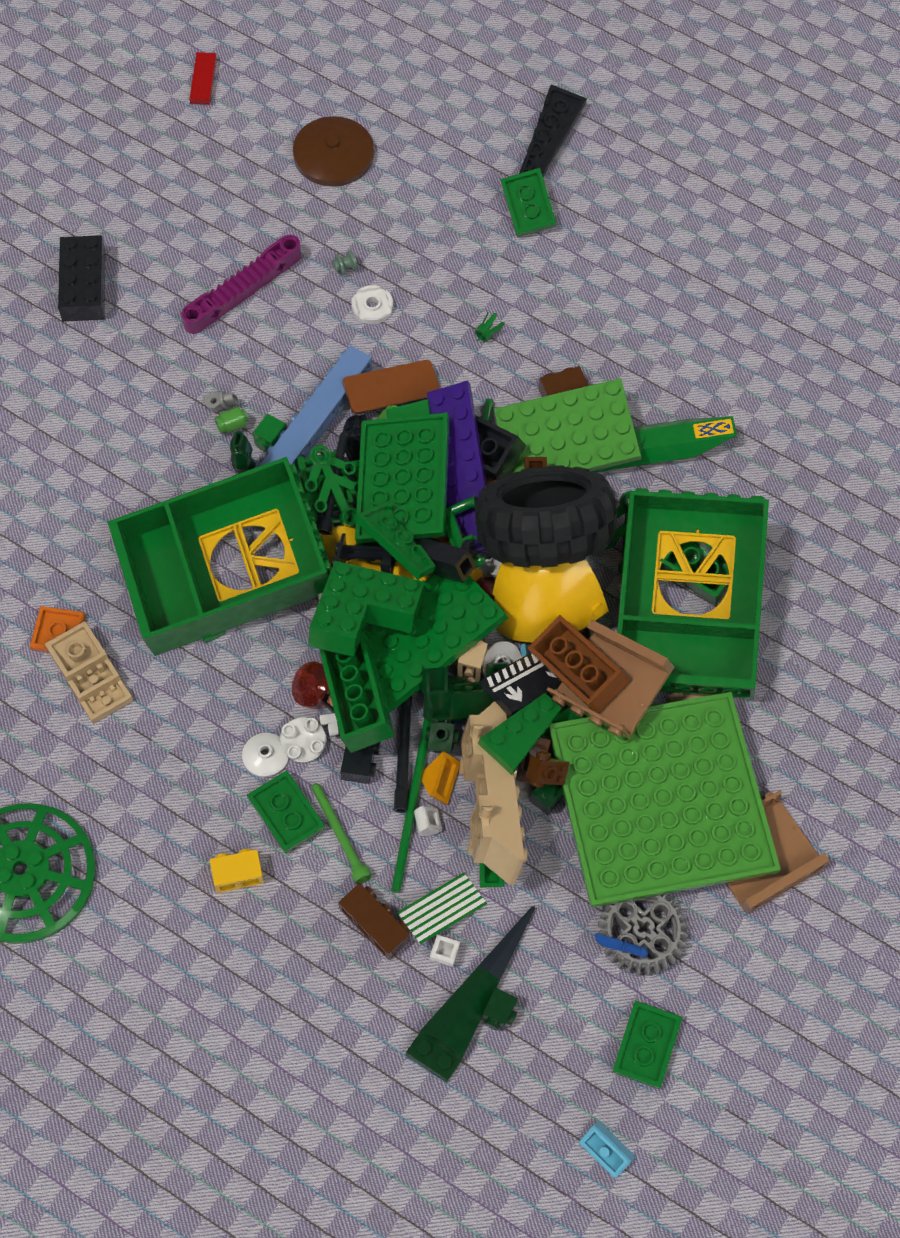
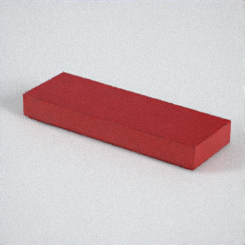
M196 52L189 99L190 104L210 105L217 60L216 53Z

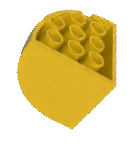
M586 559L572 564L564 563L556 567L544 568L541 566L519 567L514 566L510 562L501 563L493 588L494 602L506 613L508 619L499 625L496 631L509 639L521 642H534L559 615L577 631H580L587 627L591 620L596 621L609 612L598 580Z

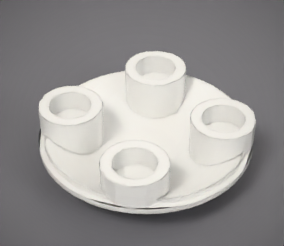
M296 718L282 727L279 739L280 747L289 759L302 763L309 762L319 757L326 745V734L316 719Z

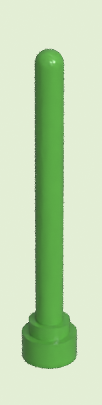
M313 784L312 791L352 866L351 876L355 884H363L373 877L369 867L363 863L361 864L320 784Z

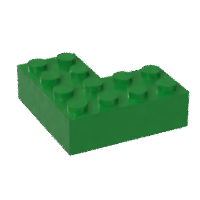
M335 561L309 627L308 646L354 657L366 623L412 633L423 601L425 581Z

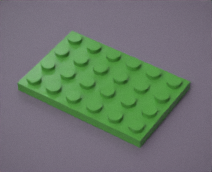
M621 378L494 409L497 426L519 436L526 445L510 473L519 472L521 469H524V457H547V467L564 465L571 468H586L590 472L641 460Z

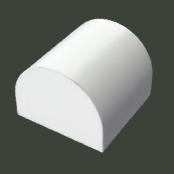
M421 806L414 810L420 836H431L442 831L438 809Z
M437 935L429 960L453 967L458 955L460 942Z

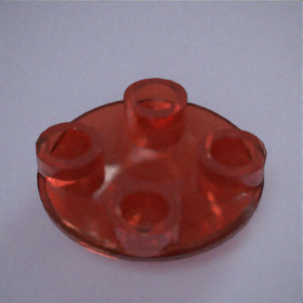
M319 662L304 664L298 669L293 678L292 695L294 700L301 706L313 708L330 692L324 667Z

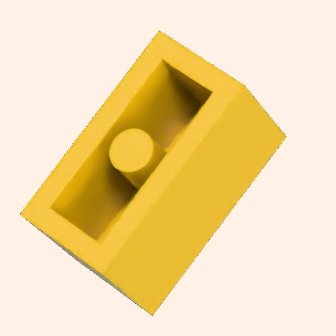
M246 848L232 855L222 853L210 859L216 893L264 884L257 849Z

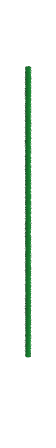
M487 398L485 399L482 418L490 422L494 401ZM425 718L408 799V811H406L391 888V891L394 893L401 892L415 818L414 810L417 808L429 741H425L426 728L431 727V722H428Z

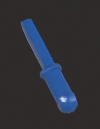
M600 933L594 934L596 941L607 948L619 950L622 953L627 952L639 956V958H645L648 955V950L644 946L634 945L626 940L623 942Z

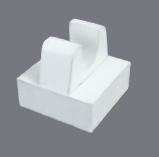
M335 713L319 715L321 726L328 725L329 736L339 735Z

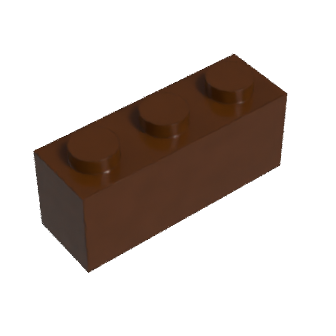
M359 883L338 902L339 910L390 960L410 941V934L408 933L410 930L402 920L398 922L392 916V910L385 903L381 905L375 899L377 896L370 887L366 886L364 888Z

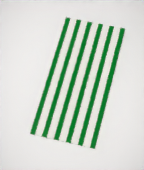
M462 873L397 913L417 941L422 944L487 903L466 874Z

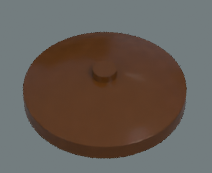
M329 116L316 119L299 131L293 143V158L299 172L311 182L330 187L343 186L360 179L369 170L374 158V145L368 131L358 122L345 117Z

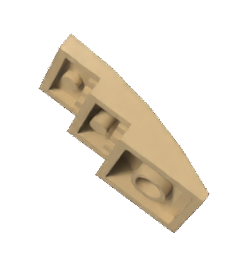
M85 621L45 643L46 648L93 724L134 701L116 669L108 659L106 652Z

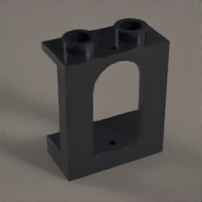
M342 533L340 542L336 543V557L332 558V567L335 561L345 563L351 559L381 560V571L393 574L396 559L383 547L347 545L346 533Z

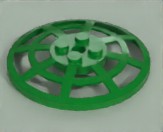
M23 803L0 808V815L19 809L37 810L33 821H17L2 825L0 821V842L3 846L0 849V892L5 895L2 908H0V942L31 943L58 933L79 915L93 889L96 863L87 835L70 816L47 805ZM47 812L64 820L74 829L77 835L63 840L56 831L42 824ZM17 828H29L25 840L11 842L6 833ZM42 831L49 835L56 844L43 850L34 842L38 832ZM79 844L83 845L87 860L85 881L71 877L72 860L69 848ZM62 852L64 860L63 874L51 871L49 861L50 857ZM25 864L27 865L25 873L21 875L14 873L17 865ZM47 881L59 883L55 892L46 901H43L39 891L46 885ZM67 886L81 890L78 899L71 909L55 922L48 909L61 898ZM30 897L35 906L27 910L12 911L15 899ZM39 914L46 926L38 931L29 933H6L9 918L25 919Z

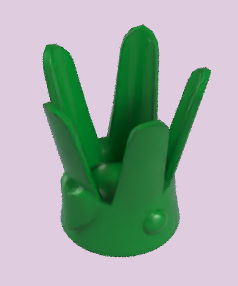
M487 312L483 322L475 330V334L478 337L477 341L488 342L493 334L502 329L505 322H501L494 328L489 329L497 314L493 313L484 324L489 314Z

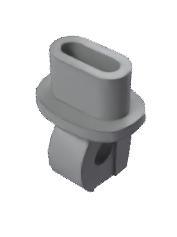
M224 391L204 395L205 405L212 412L220 411L223 408L229 410L231 406L239 404L238 397L234 392L226 394Z

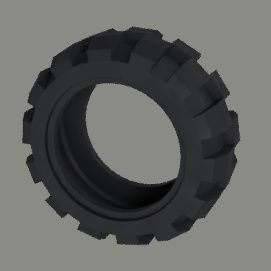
M564 465L541 468L532 467L521 469V471L515 473H507L499 476L497 481L487 483L482 488L481 493H479L475 504L477 536L487 554L499 562H510L514 566L556 567L559 564H572L583 561L587 556L597 555L605 550L606 545L611 543L618 526L615 492L609 482L598 472L591 473L589 469L581 467L571 468Z

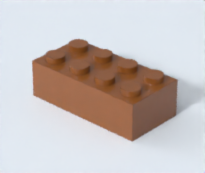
M561 615L527 648L539 662L584 704L598 714L630 682L621 669Z

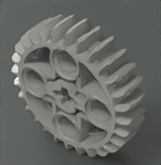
M663 894L662 897L658 895L605 905L604 910L606 912H601L600 918L604 921L598 922V927L603 930H599L598 933L613 937L612 924L614 920L624 930L617 939L623 942L626 940L628 943L641 947L644 946L651 957V960H639L632 958L633 954L606 948L604 955L613 954L610 962L619 960L618 969L626 965L627 973L632 968H635L636 976H639L641 969H644L646 976H649L652 968L655 974H659V966L666 971L669 966L667 961L674 965L676 962L674 956L681 957L682 951L680 949H685L686 943L682 940L688 938V934L682 932L687 930L688 924L681 923L685 920L686 915H678L681 911V906L673 907L675 898L668 902L666 900L668 894ZM634 902H648L652 905L643 912ZM627 909L631 912L632 916L623 917L619 911ZM661 910L665 913L666 917L662 919L657 918L654 915V911ZM669 921L673 925L672 941L662 931ZM639 928L641 930L646 928L647 932L640 933L638 930ZM662 944L665 946L666 951L658 952L654 945Z

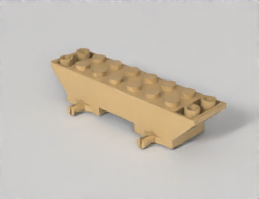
M494 701L480 715H469L461 740L462 758L460 760L459 773L464 775L465 781H474L476 803L469 821L470 840L467 853L473 856L474 863H484L509 885H515L518 875L522 874V865L527 861V849L523 848L522 842L524 841L525 831L524 827H520L522 808L517 803L519 786L515 785L517 769L511 775L478 744L482 736L509 718Z

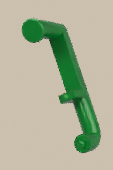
M475 495L472 498L465 499L446 508L445 529L452 546L461 548L465 540L468 539L476 543L478 539L476 535L473 536L472 534L464 538L456 518L457 514L467 509L475 508L477 496ZM479 555L473 558L477 568L484 565L485 557Z

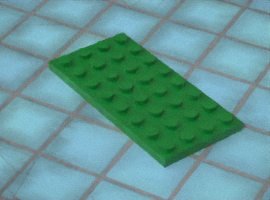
M436 574L427 579L424 586L423 601L412 633L373 624L367 627L389 713L421 689L423 669L447 668L508 619L506 613L470 575L464 582ZM321 663L310 673L331 697L323 663Z

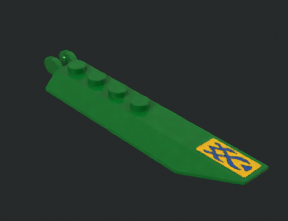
M733 416L683 419L634 427L641 460L591 471V473L695 458L737 436Z

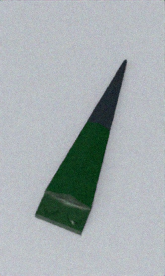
M535 905L524 914L426 1023L406 1051L405 1056L447 1083L467 1051L494 989L497 988L535 910Z

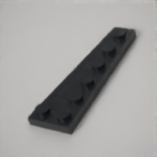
M552 84L550 85L519 174L540 168L544 177L585 107L587 98Z

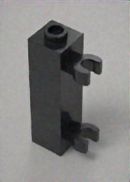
M433 537L413 539L416 545L423 547L436 565L432 574L464 582L477 568L473 558L478 555L479 551L471 548L474 545V541L467 539L459 548L441 543L439 539Z

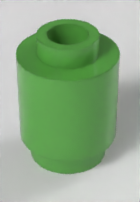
M238 406L219 413V416L214 418L220 434H228L246 427V422L249 421L245 410H240Z

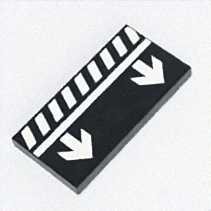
M529 653L481 679L479 685L511 717L542 694L551 695L547 688L558 689L562 682L539 662L532 653Z

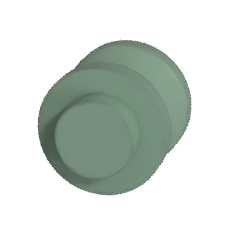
M349 250L347 256L344 257L336 254L335 260H332L335 271L340 272L341 275L345 274V269L352 268L353 271L358 270L356 258L352 250Z

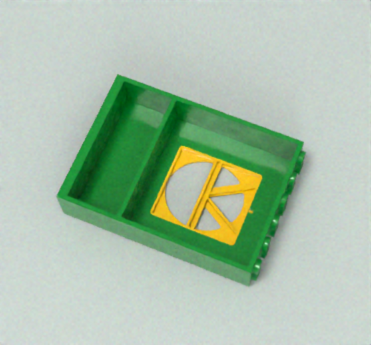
M287 457L107 521L142 639L154 656L308 601L323 593L332 568L327 552L324 549L321 535L317 529L314 515L310 509L307 495L304 492L295 464H290ZM243 527H264L265 530L248 547ZM232 531L235 533L251 581L252 588L248 590H236L222 585L216 580L211 570L210 563L214 548L223 537ZM273 533L277 534L283 542L284 559L253 555ZM255 565L278 568L279 571L267 583L261 584Z
M637 488L635 491L630 490L617 633L668 658L673 664L674 669L659 692L716 695L732 692V696L735 698L754 699L769 499H764L762 496L741 498L737 494H729L727 497L718 496L716 493L695 495L691 491H683L681 494L672 493L670 490L649 492L645 488ZM702 542L712 546L711 551L695 573L680 546L683 543ZM672 551L683 572L660 570L662 564L660 559H664ZM718 555H722L728 566L729 575L708 574L706 572ZM658 580L729 586L726 595L717 607L705 614L693 615L682 614L671 608L660 592Z

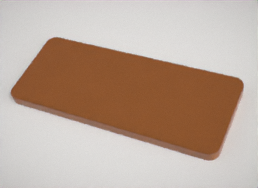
M428 359L347 376L342 381L351 411L354 414L386 408L388 405H400L427 399V392L440 389L432 363Z

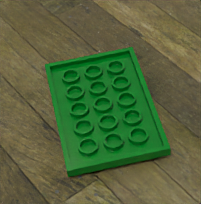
M448 413L362 421L356 517L361 512L389 501L392 505V512L401 517L403 520L401 524L406 530L412 532L414 535L413 539L445 536L450 421ZM356 522L355 541L357 543L377 542Z

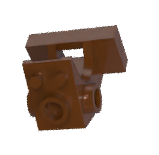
M541 736L536 745L528 752L523 762L519 764L516 780L530 783L536 787H544V784L564 785L570 762L550 758L551 754L548 753L551 740L548 737Z

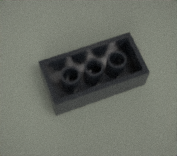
M102 235L60 237L58 309L62 322L105 320L106 249Z
M476 416L485 474L497 480L499 476L511 472L526 445L519 436Z

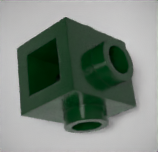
M452 720L431 721V727L426 728L425 741H429L428 750L430 752L453 754L454 744L458 745L460 731L456 730L455 724H451ZM441 733H446L444 738H439Z

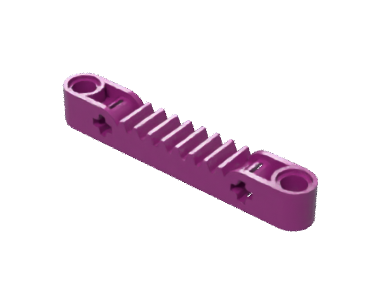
M291 234L283 236L266 248L260 257L257 256L255 262L250 261L248 267L245 265L243 271L238 270L236 276L231 275L229 281L225 279L222 286L218 284L216 290L211 289L210 293L202 294L185 306L181 312L184 329L191 334L203 331L297 263L301 258L299 238Z

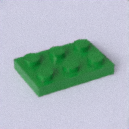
M540 168L500 179L517 237L557 226Z
M287 770L247 794L248 800L284 854H287L325 830V825Z
M635 1001L612 1073L660 1090L682 1017Z

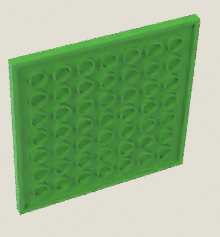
M732 692L650 706L630 739L623 735L616 737L603 724L601 727L594 725L588 720L590 717L552 723L548 728L555 759L570 762L562 789L590 908L780 872L781 868Z

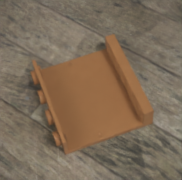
M591 620L587 626L588 630L592 633L589 641L621 669L630 682L599 714L592 711L563 683L560 684L558 689L553 690L548 687L547 691L553 696L552 700L559 706L563 707L566 704L571 707L570 710L580 717L583 714L590 717L588 720L594 725L601 727L603 724L616 737L623 735L630 739L671 674L674 666L668 658Z
M781 790L774 794L772 791L761 797L781 868L780 872L725 883L746 915L823 870L830 861L825 853L817 854L780 801Z

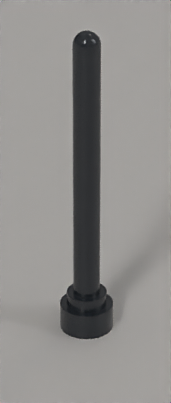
M346 432L340 433L335 458L342 461L344 460L348 441V433ZM333 467V473L340 476L341 469ZM330 490L326 502L327 509L316 523L317 529L322 535H332L334 529L331 517L335 498Z

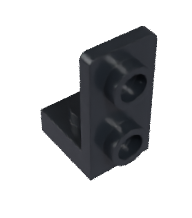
M366 414L352 415L345 422L343 432L348 433L345 453L350 462L360 460L362 421L367 420Z

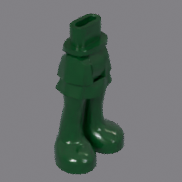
M241 431L235 432L230 442L231 462L234 471L240 474L255 468L256 463L251 457L253 448L247 437Z

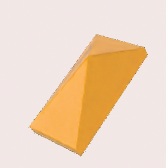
M441 752L423 771L422 782L428 795L444 805H448L460 761L446 752Z

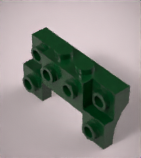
M509 663L487 664L486 676L509 665ZM445 667L423 669L421 691L425 694L423 717L428 722L442 720L461 721L462 718H469V715H480L494 700L479 685L480 681L448 684V670Z

